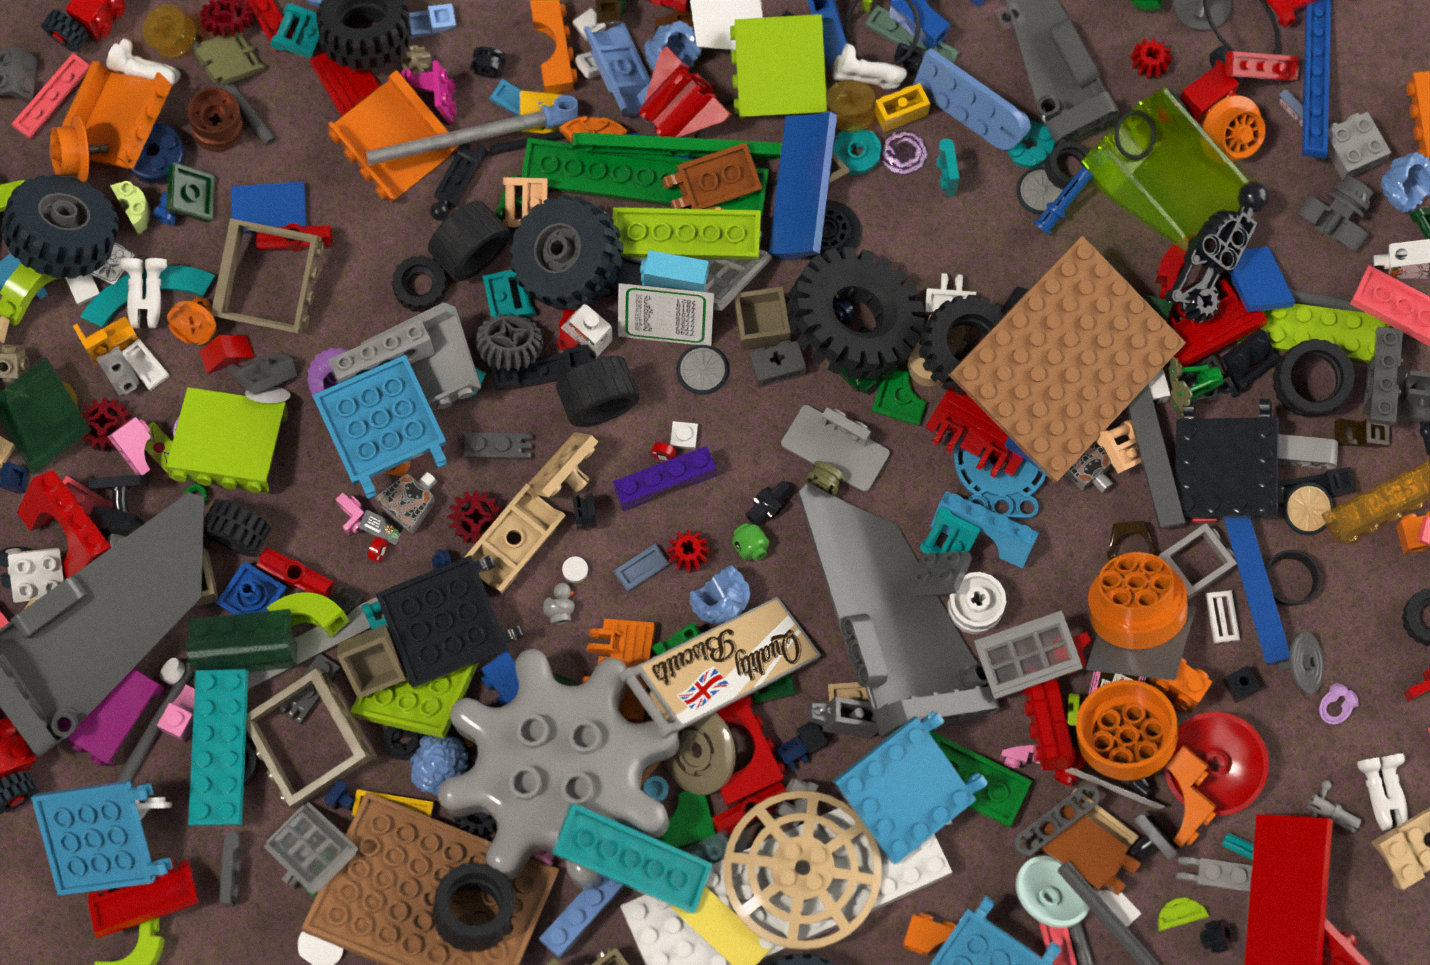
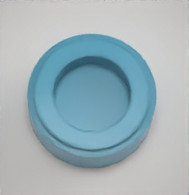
M660 776L649 777L643 784V792L659 802L663 801L668 795V784Z

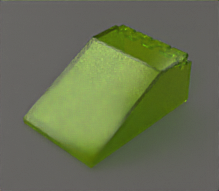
M1162 87L1139 102L1140 104H1136L1131 109L1141 110L1154 122L1156 143L1152 152L1147 157L1140 160H1130L1123 156L1116 146L1113 128L1111 133H1108L1095 146L1096 149L1093 148L1082 159V163L1094 175L1091 180L1110 200L1187 252L1189 239L1197 235L1204 222L1209 221V217L1212 214L1223 209L1235 212L1239 210L1240 205L1237 198L1239 189L1249 181L1167 88ZM1139 115L1126 117L1120 126L1119 139L1126 152L1131 155H1140L1150 145L1151 130L1149 124Z

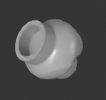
M559 583L555 586L553 592L557 599L552 600L548 597L543 603V612L550 618L551 625H562L571 622L570 615L575 608L574 602L568 599L574 592L571 591L567 584Z

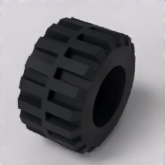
M215 499L204 519L203 532L217 543L249 557H256L272 530L270 525L256 513L225 499Z

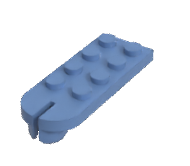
M932 48L925 52L913 85L920 83L928 100L999 149L1008 150L1013 148L1028 134L1031 124L1024 112L1018 110Z

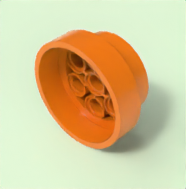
M1131 552L1113 558L1102 568L1100 574L1091 584L1088 593L1090 620L1094 630L1102 639L1120 648L1140 650L1162 645L1174 638L1181 631L1187 620V593L1183 580L1163 559L1149 553Z
M1119 680L1107 683L1094 690L1084 700L1077 715L1076 728L1080 751L1088 764L1108 777L1124 781L1142 779L1160 770L1170 760L1175 751L1178 731L1177 717L1173 705L1160 690L1147 683L1135 680ZM1131 717H1138V718H1140V719L1135 720V721L1130 720ZM1107 723L1114 724V726L1112 727H1106L1104 725ZM1157 733L1159 735L1151 737L1148 734ZM1125 739H1131V740H1133V741L1130 742V743H1124V742H1123V740H1125ZM1101 745L1107 746L1106 749H1098L1097 747ZM1144 755L1152 756L1148 759L1141 758Z

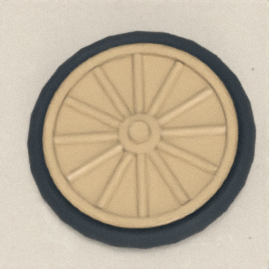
M1302 482L1288 491L1284 498L1285 503L1282 506V511L1286 523L1293 531L1302 535H1314L1320 533L1329 525L1333 517L1334 505L1330 494L1324 487L1313 482Z

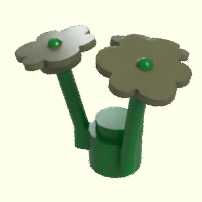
M1173 356L1170 359L1169 374L1173 390H1171L1169 400L1179 418L1183 419V406H1189L1190 400H1194L1207 392L1213 391L1215 387L1221 386L1223 384V376L1220 369L1216 366L1209 368L1208 364L1196 367H1182L1181 363H1178L1177 358ZM1200 372L1197 375L1198 384L1188 387L1184 381H1178V378L1182 377V373Z

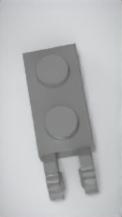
M1179 857V864L1198 867L1197 875L1186 872L1177 873V880L1193 882L1200 886L1250 892L1252 865L1205 858Z

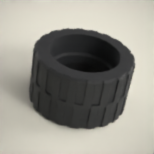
M472 201L454 211L439 225L429 240L428 251L455 281H464L480 273L497 258L508 243L510 231L483 201Z
M1312 339L1300 342L1285 352L1276 363L1272 378L1273 389L1283 407L1295 415L1309 418L1328 414L1343 405V402L1349 398L1350 392L1354 387L1355 372L1353 371L1352 361H1350L1348 354L1340 346L1328 340ZM1315 355L1323 358L1331 365L1335 373V389L1325 400L1318 402L1307 401L1299 396L1292 386L1291 370L1294 364L1305 356Z
M620 356L601 357L581 364L564 374L556 384V390L569 422L575 427H590L612 420L629 411L640 399L639 391L625 358Z
M478 862L460 864L458 867L449 870L440 880V884L437 885L433 905V923L442 940L455 949L463 950V952H482V950L491 949L495 944H499L509 931L515 906L514 890L508 878L490 865ZM463 890H481L489 894L496 901L499 912L497 917L487 924L470 926L461 923L451 914L448 906L449 901L455 894Z

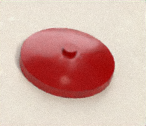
M1205 712L1189 718L1177 728L1178 738L1175 751L1163 768L1169 788L1182 804L1185 805L1180 784L1166 766L1183 746H1186L1208 765L1205 769L1208 773L1199 786L1195 782L1192 786L1216 805L1213 809V812L1216 814L1215 816H1226L1239 812L1249 806L1259 796L1267 781L1269 757L1263 739L1251 724L1230 713Z

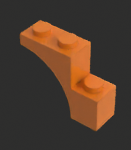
M1183 746L1166 766L1176 777L1184 795V819L1180 831L1173 840L1180 847L1185 843L1190 846L1199 835L1196 829L1202 823L1207 826L1216 815L1213 812L1216 805L1192 786L1194 782L1199 786L1208 775L1205 771L1208 765L1186 746Z

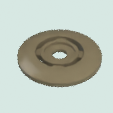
M714 712L677 731L680 744L678 751L674 756L663 760L675 783L682 789L696 795L711 794L721 789L728 782L734 769L735 746L731 732L723 719ZM669 716L667 721H669L670 723H674L671 717ZM694 742L700 744L702 748V755L700 757H696L692 752Z

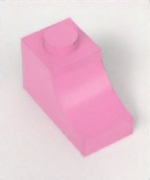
M135 417L107 437L136 475H144L150 470L144 455L145 444L151 438L148 434L150 429L142 419L138 420Z
M185 685L174 702L168 704L157 724L161 731L184 743L193 728L195 689L188 685Z

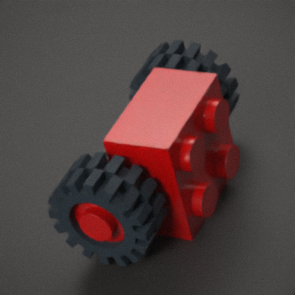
M71 0L65 8L69 17L66 13L53 9L42 22L41 28L55 42H59L61 46H65L68 50L77 52L87 37L92 38L98 43L102 37H107L111 32V25L114 21L124 15L126 4L124 0Z
M8 717L0 720V814L10 812L13 808H18L19 805H23L26 801L31 800V797L38 792L35 783L28 773L36 761V757L26 740Z

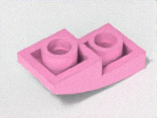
M1036 745L1005 749L1002 751L999 759L1005 761L1004 765L1012 768H1019L1020 765L1025 766L1028 757H1032L1033 762L1040 764V761L1036 762L1034 759L1033 749Z

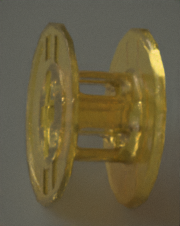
M166 4L155 8L146 17L142 35L145 42L150 47L155 48L163 57L176 58L185 54L193 46L196 39V26L194 21L189 16L184 15L177 6Z
M846 80L834 84L829 89L826 96L827 104L829 105L827 112L830 111L837 114L835 128L841 131L854 132L867 128L873 122L875 116L873 107L875 96L874 91L869 85L861 81Z

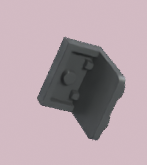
M17 46L0 51V96L9 94L24 102L33 100L37 56Z

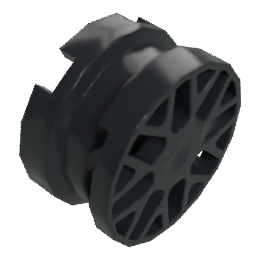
M486 46L476 47L473 50L472 57L474 60L471 61L470 70H474V74L492 79H498L503 76V65L506 62V55L502 51Z
M586 493L582 497L579 494L572 495L577 530H582L586 526L597 528L593 493ZM579 507L581 509V517H579Z

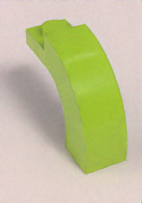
M20 264L0 291V294L3 295L0 300V316L9 319V323L13 326L19 324L37 292L47 283L60 278L36 273L34 269Z
M309 592L295 593L280 598L269 605L267 609L271 616L263 620L254 633L269 648L287 630L295 625L303 623L314 624L332 638L349 622V619L336 603L325 596Z
M158 917L140 924L138 943L129 956L115 962H95L94 965H156L162 954L165 940L160 936H154L155 933L159 932L160 918Z

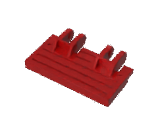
M326 53L310 58L312 69L340 117H343L381 87L371 71L363 73L365 72L363 68H358V70H351L349 66L344 68L338 65L337 61L333 62L329 59Z
M1222 279L1219 281V286L1227 297L1220 300L1217 296V300L1221 301L1217 305L1219 312L1213 314V319L1210 321L1196 323L1193 320L1185 319V313L1180 311V303L1175 305L1176 311L1183 320L1176 323L1171 314L1168 325L1186 343L1174 357L1177 358L1178 363H1181L1182 367H1187L1252 333L1257 328L1267 325L1266 316L1262 311L1247 312L1236 288L1234 287L1233 291L1227 281Z
M950 387L925 426L926 429L935 433L939 425L941 426L932 443L936 446L940 444L948 430L954 433V436L946 446L947 452L952 453L960 438H963L960 444L961 449L977 458L982 450L985 451L976 466L977 469L982 470L987 464L990 455L998 458V461L992 467L989 476L995 478L1005 462L1007 466L1003 472L1013 477L1023 458L1005 448L1008 435L968 395L964 393L962 395L955 394V389Z
M171 857L173 868L168 869L169 873L155 875L156 880L152 883L119 887V890L111 892L112 889L102 890L103 896H100L99 891L87 894L93 930L97 939L198 904V896L189 860L178 862L179 869H177L174 858Z

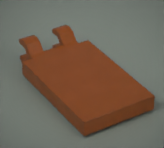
M746 142L676 166L678 173L662 179L665 189L679 185L682 193V198L670 202L672 209H684L689 206L691 209H704L762 189Z
M1064 806L1060 809V816L1065 820H1070L1075 815L1074 810L1069 806ZM1083 816L1040 849L1061 865L1069 861L1089 885L1097 891L1104 885L1117 896L1126 886L1122 881L1114 877L1120 867H1123L1133 875L1140 866L1137 860L1125 854L1129 849L1127 845L1086 816ZM1050 822L1042 832L1045 836H1049L1054 832V827Z

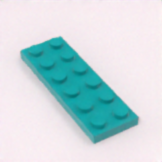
M246 669L201 670L195 673L189 826L242 825L249 671Z
M574 803L569 804L551 854L690 914H695L713 865Z

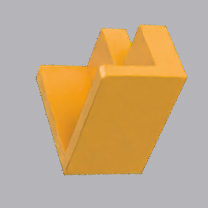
M126 317L113 322L88 337H85L78 324L73 325L85 349L96 365L99 364L96 359L99 356L109 353L116 346L122 351L138 340Z

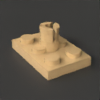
M574 432L532 478L528 485L531 486L537 495L548 498L549 496H554L561 489L562 486L560 484L563 481L574 492L580 491L586 486L589 477L577 465L583 459H587L592 455L595 450L594 446L598 441L592 435Z

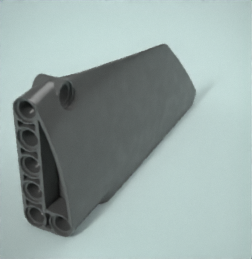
M806 482L798 492V496L856 680L861 687L866 689L881 739L889 737L914 716L918 717L921 721L932 711L939 713L944 720L935 729L998 712L1000 710L998 699L995 700L981 661L977 662L967 648L937 595L911 596L908 586L919 562L897 523L862 510Z
M192 493L185 494L79 572L61 582L11 619V622L0 629V707L39 757L74 733L78 725L201 598L204 528L203 496ZM61 717L70 719L72 726L69 731H64L59 727Z

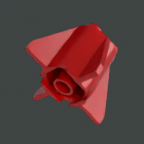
M665 46L659 53L644 103L638 111L645 120H651L656 125L654 130L661 137H683L725 122L731 114L716 99V95L713 94L716 85L713 82L705 81L697 72L690 74L688 72L690 67L684 64L668 46Z

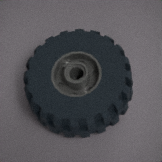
M56 174L52 176L41 175L33 180H26L21 186L19 185L12 191L7 201L1 231L3 233V240L6 246L9 247L10 253L15 259L18 258L22 265L27 268L30 267L36 273L42 275L47 274L53 278L67 277L68 279H73L81 275L83 277L93 273L94 270L97 271L109 260L117 237L119 220L110 200H106L105 195L100 190L94 189L91 184L78 181L77 178L70 176L68 178Z
M560 195L558 199L554 197L548 198L543 201L544 204H537L531 208V212L521 219L518 230H515L513 245L510 246V255L513 259L510 262L511 269L517 274L515 275V280L518 285L523 287L524 292L530 297L558 310H566L567 308L577 310L583 304L589 306L595 303L596 298L599 296L603 297L608 292L607 288L610 284H614L618 268L620 269L622 265L620 254L623 253V243L618 239L621 237L618 227L613 225L614 220L607 213L583 198L577 196L572 198L569 195Z

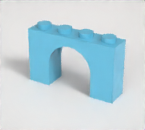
M649 250L647 259H642L640 267L642 286L704 292L709 263L706 260Z

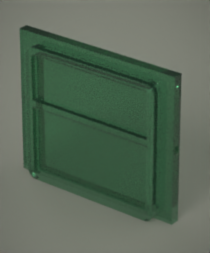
M46 357L0 391V422L32 474L37 473L92 431Z

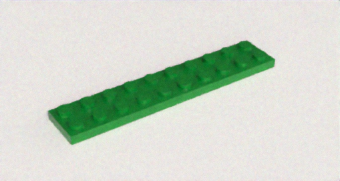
M528 138L521 178H547V190L671 206L670 202L672 200L682 198L683 196L679 185L665 189L662 179L678 173L676 166L692 159L662 155L577 151L572 149L571 143ZM755 168L762 186L761 190L712 207H721L724 210H761L762 218L769 170Z

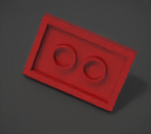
M1325 918L1322 965H1371L1355 949L1357 941L1354 935L1351 933L1347 935V931L1339 932Z

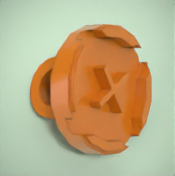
M202 297L174 304L167 314L170 331L178 339L188 344L192 342L198 343L197 345L208 343L216 332V322L211 315V304Z

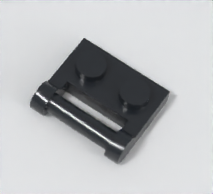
M1257 328L1222 356L1234 385L1241 393L1249 389V385L1271 367L1275 368L1276 363L1280 360L1275 354L1265 330ZM1262 357H1265V360L1263 362H1261L1248 374L1242 377V373H1244Z

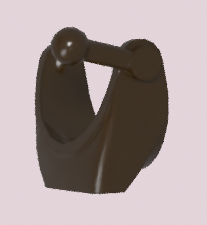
M1144 521L1113 524L1107 559L1112 560L1116 557V554L1113 552L1114 545L1117 539L1127 533H1137L1144 537L1149 545V553L1156 555V548L1153 545L1149 530Z

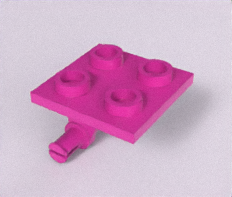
M433 61L432 72L414 74L409 69H403L401 76L414 91L415 89L417 91L421 89L434 92L435 107L448 124H454L453 115H456L457 110L456 104L452 100V93L455 92V83L453 78L448 76L446 69H443L438 61Z

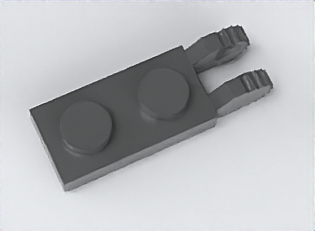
M229 831L224 835L225 841H223L220 902L224 907H234V900L239 899V884H235V877L241 871V860L237 858V854L242 850V838L235 831Z

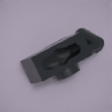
M899 43L893 57L894 61L904 56L910 46ZM916 46L910 57L901 63L903 67L908 69L911 75L917 76L925 50Z

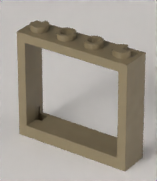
M230 218L211 315L302 334L303 329L306 330L309 324V315L306 314L308 305L311 306L314 299V291H311L313 281L317 280L319 274V267L316 264L318 257H321L323 253L324 243L321 242L322 237ZM244 230L310 243L294 325L228 312Z
M314 669L247 714L246 736L253 740L256 746V755L267 765L269 778L272 782L277 783L281 791L279 792L280 798L289 807H300L337 783L339 779L342 780L375 758L325 670ZM314 684L350 747L353 756L296 793L257 721Z

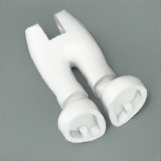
M123 39L120 44L115 43L108 54L107 67L113 71H121L128 76L154 79L156 73L159 72L172 85L180 79V72L171 66L144 60L139 56L134 57L132 55V43L127 39Z
M845 44L842 55L836 57L833 66V79L840 81L849 80L851 83L873 84L886 90L897 89L906 77V70L902 67L881 62H867L863 59L859 61L856 59L855 47L850 44Z
M135 258L121 259L120 267L128 272L130 279H128L127 312L131 327L140 328V309H147L148 327L156 328L161 311V279H159V276L166 269L167 260L161 258H148L145 260L147 287L146 298L143 299L142 274L144 261Z
M1404 753L1357 762L1358 769L1368 779L1366 780V786L1369 790L1376 821L1382 831L1392 828L1390 810L1393 811L1396 826L1408 820L1406 799L1399 784L1398 774L1396 775L1397 767L1405 762ZM1379 769L1381 770V772H1382V774H1383V778H1382V779H1381V777H1379ZM1383 783L1385 784L1387 798L1385 796L1384 789L1382 786Z

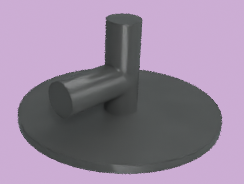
M1174 0L1175 13L1184 25L1199 31L1212 30L1204 11L1203 0ZM1208 0V8L1216 27H1219L1227 20L1231 11V0Z
M1300 632L1291 643L1289 660L1279 662L1280 670L1291 669L1293 679L1298 688L1308 694L1315 693L1322 684L1324 658L1317 639L1309 632Z

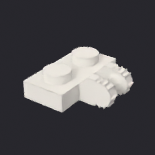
M942 273L940 289L927 288L925 315H932L947 300L951 302L954 297L960 295L963 299H966L968 295H976V292L962 291L963 275H957L955 278L956 290H947L948 276Z

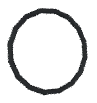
M854 0L846 13L844 32L847 43L852 45L848 30L850 17L861 0ZM911 0L905 1L914 16L916 26L914 39L907 53L896 62L890 63L892 65L898 66L908 59L918 43L920 21L918 11ZM856 52V59H858L859 61L860 59H863L860 56H858Z

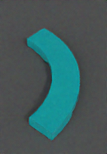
M167 265L166 269L159 276V279H161L160 291L186 292L205 298L216 276L192 267ZM143 269L142 288L143 296H146L147 271L146 269ZM129 274L118 279L114 285L111 284L101 291L90 302L80 317L103 329L111 318L127 304Z

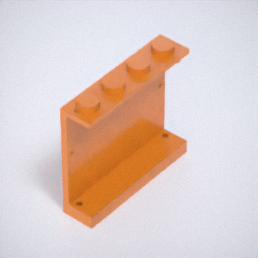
M92 61L62 126H70L72 118L79 116L85 127L88 145H108L107 154L89 155V161L134 169L171 90L172 84L159 72L156 73L154 79L128 76L110 72L101 62Z
M397 70L389 76V80L338 121L334 124L332 122L328 123V134L331 140L336 145L338 143L342 145L345 149L343 153L351 163L356 162L361 168L359 172L367 182L371 180L377 187L375 189L377 195L384 201L387 199L390 204L454 154L459 145L375 165H368L365 151L448 132Z

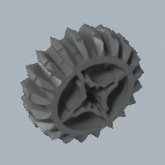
M509 313L508 316L499 314L498 318L491 316L489 321H483V325L478 328L475 345L478 355L482 358V362H488L489 367L496 365L498 370L506 368L509 371L510 368H515L519 371L520 366L528 368L529 363H535L537 357H540L543 339L540 329L536 326V322H530L529 317L522 319L520 314L512 316Z

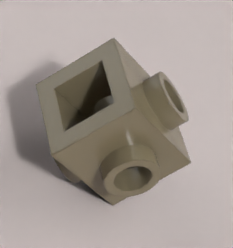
M2 345L0 348V378H3L4 382L17 381L18 378L26 373L29 367V360L25 356V349L16 348V345Z

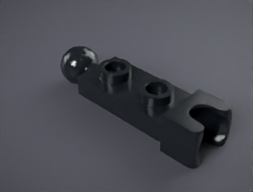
M469 143L461 144L458 147L453 161L434 193V197L440 201L433 203L430 207V215L433 219L438 221L444 220L449 213L448 205L458 206L476 171L487 155V149L484 145H480L475 152L469 151Z

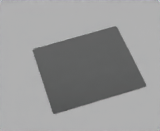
M1188 606L1185 625L1174 638L1153 648L1140 650L1120 648L1108 643L1097 634L1086 670L1175 680L1196 608Z

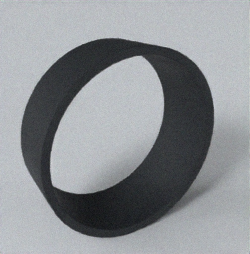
M1285 550L1274 555L1266 566L1267 574L1276 562L1283 559H1294L1303 563L1308 568L1313 580L1309 595L1302 601H1287L1278 597L1272 591L1275 601L1283 605L1295 606L1310 600L1317 593L1321 583V574L1316 562L1306 553L1297 550Z

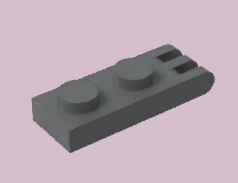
M465 433L464 457L465 459L532 460V453H523V450H533V444L523 443V441H533V434Z
M319 653L303 677L318 668L325 670L331 681H333L341 668ZM313 684L282 704L279 711L285 713L292 706L293 708L290 710L288 717L293 719L298 711L301 712L296 720L301 725L321 696Z

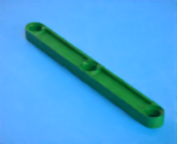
M585 132L572 135V149L590 152L703 157L746 142L752 160L774 161V158H779L780 160L782 143Z

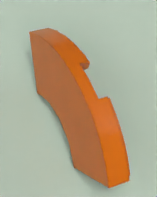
M579 117L559 127V131L571 143L572 135L580 132L628 135V130L622 125L604 117Z

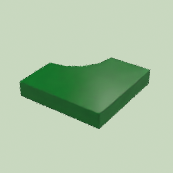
M896 368L893 374L885 380H881L871 412L919 426L926 401L918 398L912 391L909 383L910 372Z
M690 791L678 793L676 812L669 819L668 829L662 836L664 843L675 848H681L716 838L705 795L692 794Z

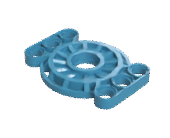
M960 438L955 446L954 465L960 482L972 494L967 501H979L985 509L999 515H1004L1010 520H1031L1038 512L1039 505L1031 495L1042 485L1046 474L1023 459L1013 477L1004 473V469H1000L997 476L993 478L989 476L993 467L990 458H988L987 464L982 470L976 468L985 451L982 450L977 458L960 448L963 439ZM959 451L963 453L962 465H959L958 461ZM962 472H965L967 479L971 483L970 485L964 479ZM1037 473L1042 474L1041 479L1034 486L1032 483L1035 480ZM997 502H1005L1009 508L1008 512L1004 514L996 512L994 506ZM1023 502H1029L1033 505L1034 511L1031 514L1021 512L1020 505Z

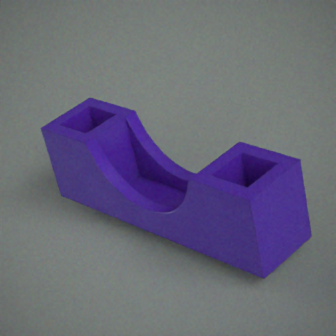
M705 446L613 481V487L624 512L647 503L657 494L680 485H694L716 476V466L708 447Z

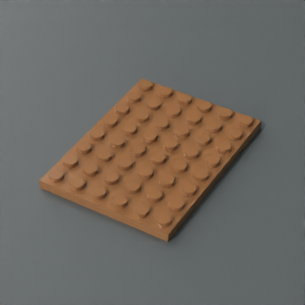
M1080 236L948 375L1055 483L1101 435L1100 432L1108 428L1186 342L1083 236Z
M366 792L346 834V837L358 850L355 852L354 857L318 892L301 928V932L382 965H519L558 876L559 869L530 858L522 872L517 877L509 880L514 890L515 906L509 931L503 937V940L499 944H495L493 948L482 950V952H463V950L455 949L442 940L433 923V905L437 885L440 884V880L449 870L458 867L460 864L472 862L487 864L486 854L492 842ZM476 889L458 892L450 899L448 905L451 914L458 921L470 926L487 924L494 920L499 912L496 901L489 894Z

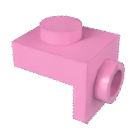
M342 492L335 500L338 506L351 517L343 526L345 533L350 536L353 532L356 534L362 530L359 526L365 513L360 509L362 505L355 497L351 495L348 498Z

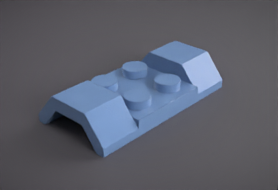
M619 23L607 31L592 32L589 26H585L583 30L592 48L590 53L609 93H613L623 117L641 116L638 111L642 108L641 105L644 103L651 80L625 24Z

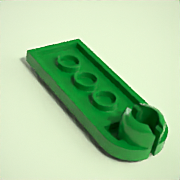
M929 731L931 737L964 783L975 773H978L979 776L983 775L988 782L984 788L972 793L976 801L967 808L1010 828L1032 781Z

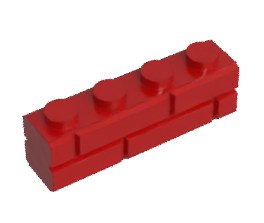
M1028 668L1024 671V674L1039 668ZM1056 678L1021 690V695L1025 694L1026 697L1024 713L1026 717L1030 716L1031 723H1029L1030 739H1035L1036 743L1033 749L1035 761H1040L1041 770L1043 771L1055 770L1056 768L1058 770L1070 769L1073 766L1075 754L1058 679Z

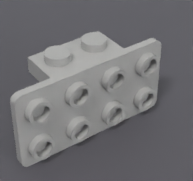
M809 405L802 406L781 441V446L811 464L819 460L835 467L845 476L844 482L862 492L869 491L890 454L887 448L870 440L871 431L868 430L865 424L847 419L846 415L840 410L826 408L824 413H821Z

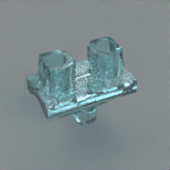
M724 829L687 847L684 851L715 864L724 860L729 841L727 833Z

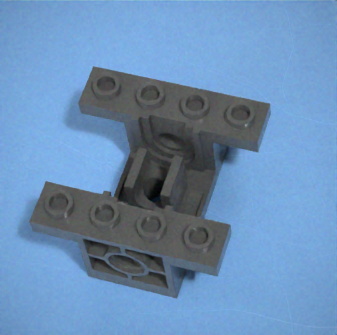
M1377 327L1374 354L1365 368L1362 414L1369 415V423L1394 426L1396 419L1430 422V373L1399 369L1403 363V359H1401L1403 330Z

